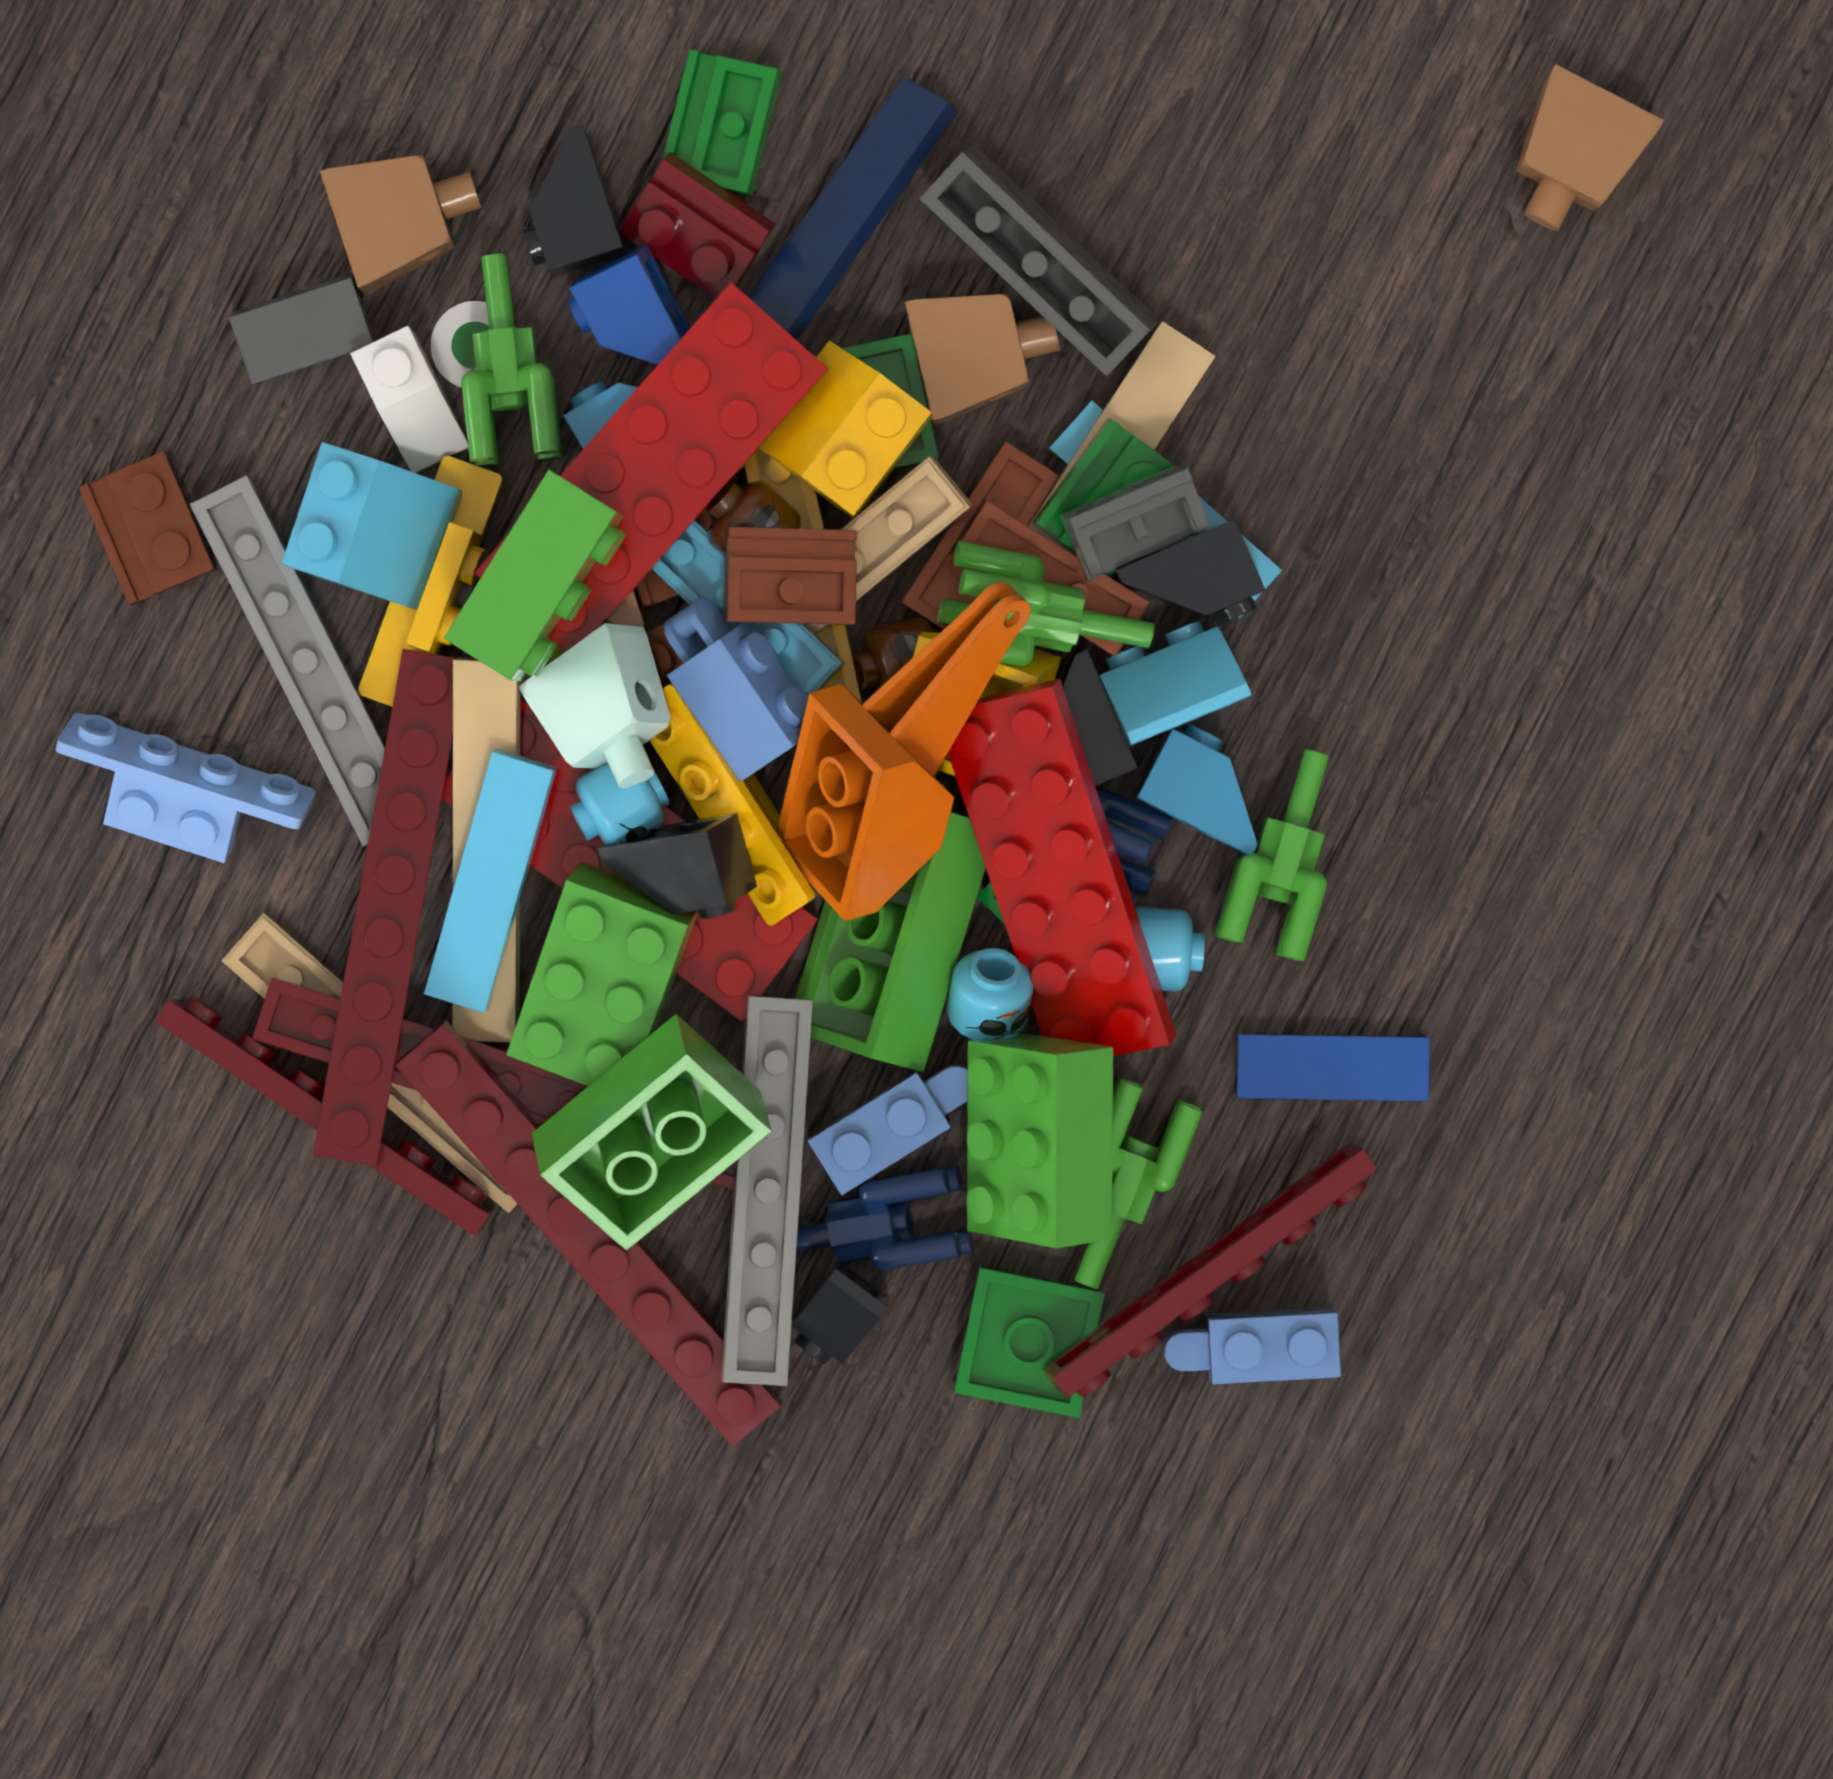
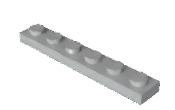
M246 475L191 503L190 506L362 846L366 847L368 846L386 745L298 571L281 564L286 548L250 477Z
M747 996L742 1074L761 1091L772 1132L741 1156L735 1163L721 1381L726 1383L787 1386L813 1000Z

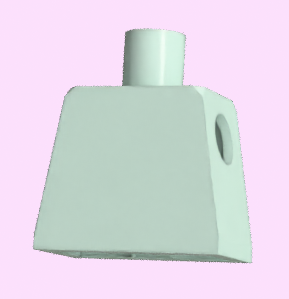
M604 623L545 666L537 677L533 675L519 685L523 697L565 761L572 767L597 769L608 763L620 789H626L645 782L654 775V769L644 750L643 744L666 729L671 717L648 636L643 626Z

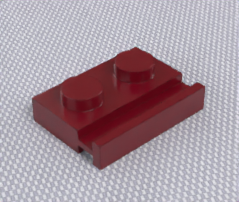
M670 152L660 162L658 170L648 182L618 233L638 246L647 243L655 258L717 299L731 282L738 287L776 224Z

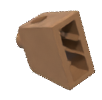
M1555 64L1543 82L1516 169L1521 175L1539 183L1524 215L1548 229L1558 231L1573 201L1589 210L1596 211L1605 202L1658 132L1664 120Z
M423 155L334 167L320 171L357 287L364 294L374 292L454 249L455 243L447 219L482 208L470 171L434 182L429 164Z
M1009 294L905 301L906 315L914 341L928 409L932 412V426L943 424L1027 388L1029 379L1024 359L1060 351L1056 328L1043 316L1015 322Z

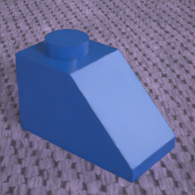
M647 243L580 275L569 288L573 295L569 299L570 310L584 333L592 331L600 346L656 365L664 359L691 328Z

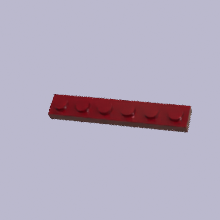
M191 996L187 1003L178 998L167 1002L155 1020L156 1023L317 1130L325 1083L299 1067L291 1075L271 1061L276 1051L269 1045L252 1039L253 1035L245 1031L238 1039L218 1026L223 1016L200 999ZM382 1136L377 1167L371 1166L372 1168L472 1235L476 1236L481 1232L494 1212L493 1209L483 1203L488 1197L484 1190L459 1174H456L453 1180L449 1181L430 1168L435 1158L413 1142L403 1138L399 1146Z
M1350 1144L1345 1145L1042 1368V1371L1054 1388L1068 1398L1075 1392L1082 1397L1095 1391L1110 1378L1109 1367L1127 1354L1133 1359L1148 1352L1162 1339L1163 1336L1159 1330L1178 1316L1185 1321L1205 1310L1214 1300V1297L1211 1295L1212 1291L1230 1278L1234 1283H1237L1251 1276L1265 1263V1259L1262 1256L1265 1252L1280 1241H1283L1285 1245H1289L1304 1237L1316 1226V1221L1313 1219L1315 1215L1332 1203L1336 1207H1341L1354 1200L1368 1186L1364 1179L1378 1169L1364 1149Z

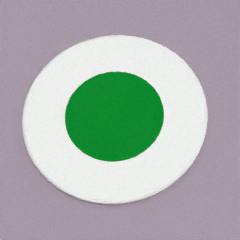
M468 301L453 306L440 317L432 332L431 354L434 364L445 379L458 387H461L463 375L470 370H474L471 335L489 330L486 302Z

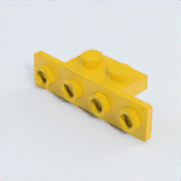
M451 456L442 458L435 480L462 490V494L453 521L449 522L418 609L415 610L393 602L389 603L358 688L361 696L393 707L402 650L408 649L440 655L444 644L452 645V643L444 639V636L461 611L457 607L465 585L473 586L478 578L474 572L483 563L486 553L485 549L480 548V544L503 484V477L500 474Z
M671 683L663 688L671 717L669 725L650 739V742L699 819L734 813L738 814L757 887L747 894L765 922L772 926L813 900L815 893L777 835L776 831L780 814L755 775L752 774L739 782Z

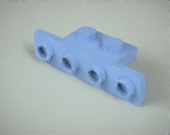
M74 713L58 737L56 752L115 771L103 822L104 825L222 863L226 862L231 853L241 812L291 829H299L313 804L316 793L313 788L301 785L287 775L267 774L240 765L225 755L202 753L178 745L174 740L163 735H147L116 725L114 721L101 715Z

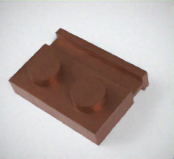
M162 451L110 473L102 479L79 487L128 605L133 606L142 600L156 594L159 595L217 570L167 452Z
M726 528L724 622L856 624L857 560H855V541L857 540V530Z

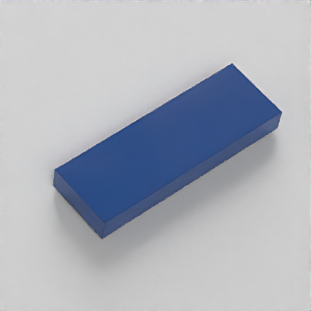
M1237 1034L1236 1098L1429 1101L1430 1037Z

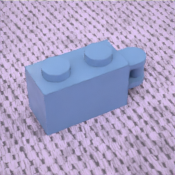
M706 598L696 599L665 621V636L683 662L680 667L669 673L667 677L739 782L798 743L808 697L801 689L795 686L776 658L772 644L765 636L758 632L753 623H742L732 630L729 624L724 622V617L718 608Z
M951 1065L923 1081L918 1071H914L809 1137L808 1143L841 1196L951 1128V1124L945 1115L967 1102V1068L960 1065Z
M1332 1307L1205 1314V1328L1178 1329L1169 1333L1163 1342V1354L1168 1364L1175 1370H1208V1378L1212 1384L1341 1377L1338 1313Z

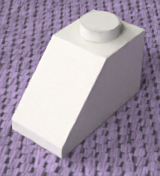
M409 326L350 353L381 418L411 472L418 474L440 463L443 457H453L468 449V441L416 333Z

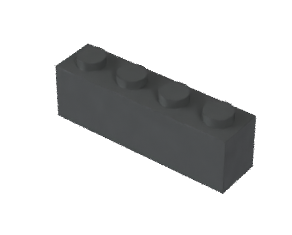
M976 145L962 151L919 198L1104 375L1108 376L1161 321Z

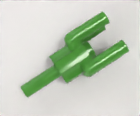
M507 254L482 256L489 330L471 335L474 370L466 372L461 380L470 461H474V465L481 468L500 465L494 411H510L528 407L534 454H537L538 460L563 458L555 381L549 368L545 364L538 363L534 328H516L514 325Z
M958 541L955 548L953 565L964 568L959 582V594L978 597L990 585L1004 581L1016 590L1017 595L1022 596L1030 604L1031 613L1027 623L1020 630L1000 663L1019 667L1026 666L1034 657L1035 646L1070 652L1072 646L1076 645L1079 635L1144 648L1150 647L1154 634V623L1083 609L1085 603V592L1083 589L1043 581L1044 563L1039 557ZM942 598L938 609L937 622L949 625L971 603ZM1011 612L1006 620L1011 618L1014 612Z
M1308 749L1304 750L1284 821L1264 817L1257 841L1258 845L1254 853L1241 855L1235 862L1214 937L1234 943H1243L1258 895L1289 905L1275 955L1298 962H1305L1327 888L1325 876L1315 871L1326 835L1310 830L1308 827L1328 763V755Z
M1120 1076L1117 1077L1113 1087L1112 1239L1088 1243L1074 1279L1081 1284L1095 1289L1099 1288L1125 1219L1144 1224L1156 1192H1166L1174 1187L1203 1113L1200 1107L1177 1099L1159 1147L1125 1135L1143 1088L1141 1084Z

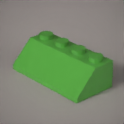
M950 813L942 847L877 912L844 921L827 901H824L795 999L813 1000L810 1038L871 1059L924 1072L950 987L953 969L957 964L986 868L968 817Z

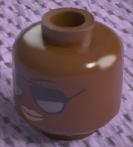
M764 481L751 482L742 489L732 482L718 494L707 509L714 517L708 528V541L723 557H726L725 532L727 527L800 529L801 517L798 511Z
M919 616L870 627L864 635L862 651L854 653L853 657L856 677L861 689H871L875 693L913 658L918 636L922 632L941 633L943 630L939 627L932 628L927 620Z

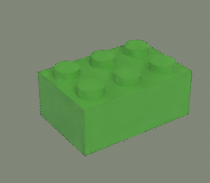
M548 470L447 631L444 639L510 681H522L526 673L531 677L533 675L537 677L557 646V643L548 637L560 618L572 621L588 598L592 588L583 582L595 562L607 566L623 542L627 533L619 529L618 526L624 516L562 476Z
M580 862L565 882L506 1055L581 1084L591 1085L657 1030L698 915V910L671 914L626 879Z
M675 1014L531 1134L540 1176L627 1251L770 1134L772 1130L761 1091L683 1019Z
M1025 1033L1011 1038L969 1040L967 1070V1231L1051 1248H1062L1112 1239L1113 1047Z

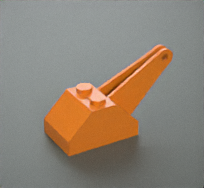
M996 582L987 587L966 610L863 704L842 684L809 693L776 833L806 880L844 921L877 912L942 847L954 797L934 776L1003 656L1020 630L1027 623L1031 613L1030 604L1022 596L1017 595L1016 590L1007 582ZM1001 598V600L993 608H991L993 603ZM1011 612H1014L1011 618L1006 620Z

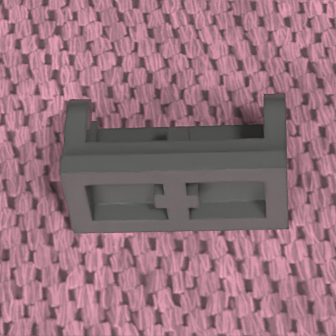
M353 273L233 311L229 316L251 384L354 352L374 342L372 327Z
M1180 465L1172 466L1060 514L1064 528L1087 581L1098 578L1104 573L1188 537L1203 533L1207 527H1210L1205 510L1192 481L1193 478L1189 468Z

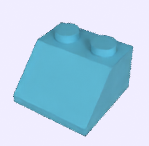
M322 442L281 564L308 575L417 610L448 524L453 521L462 490L383 461Z
M1197 621L1166 634L1165 638L1169 647L1145 656L1142 647L1136 646L1117 654L1116 657L1112 656L1105 659L1110 671L1099 675V678L1129 747L1252 695L1219 626L1204 632L1201 622Z

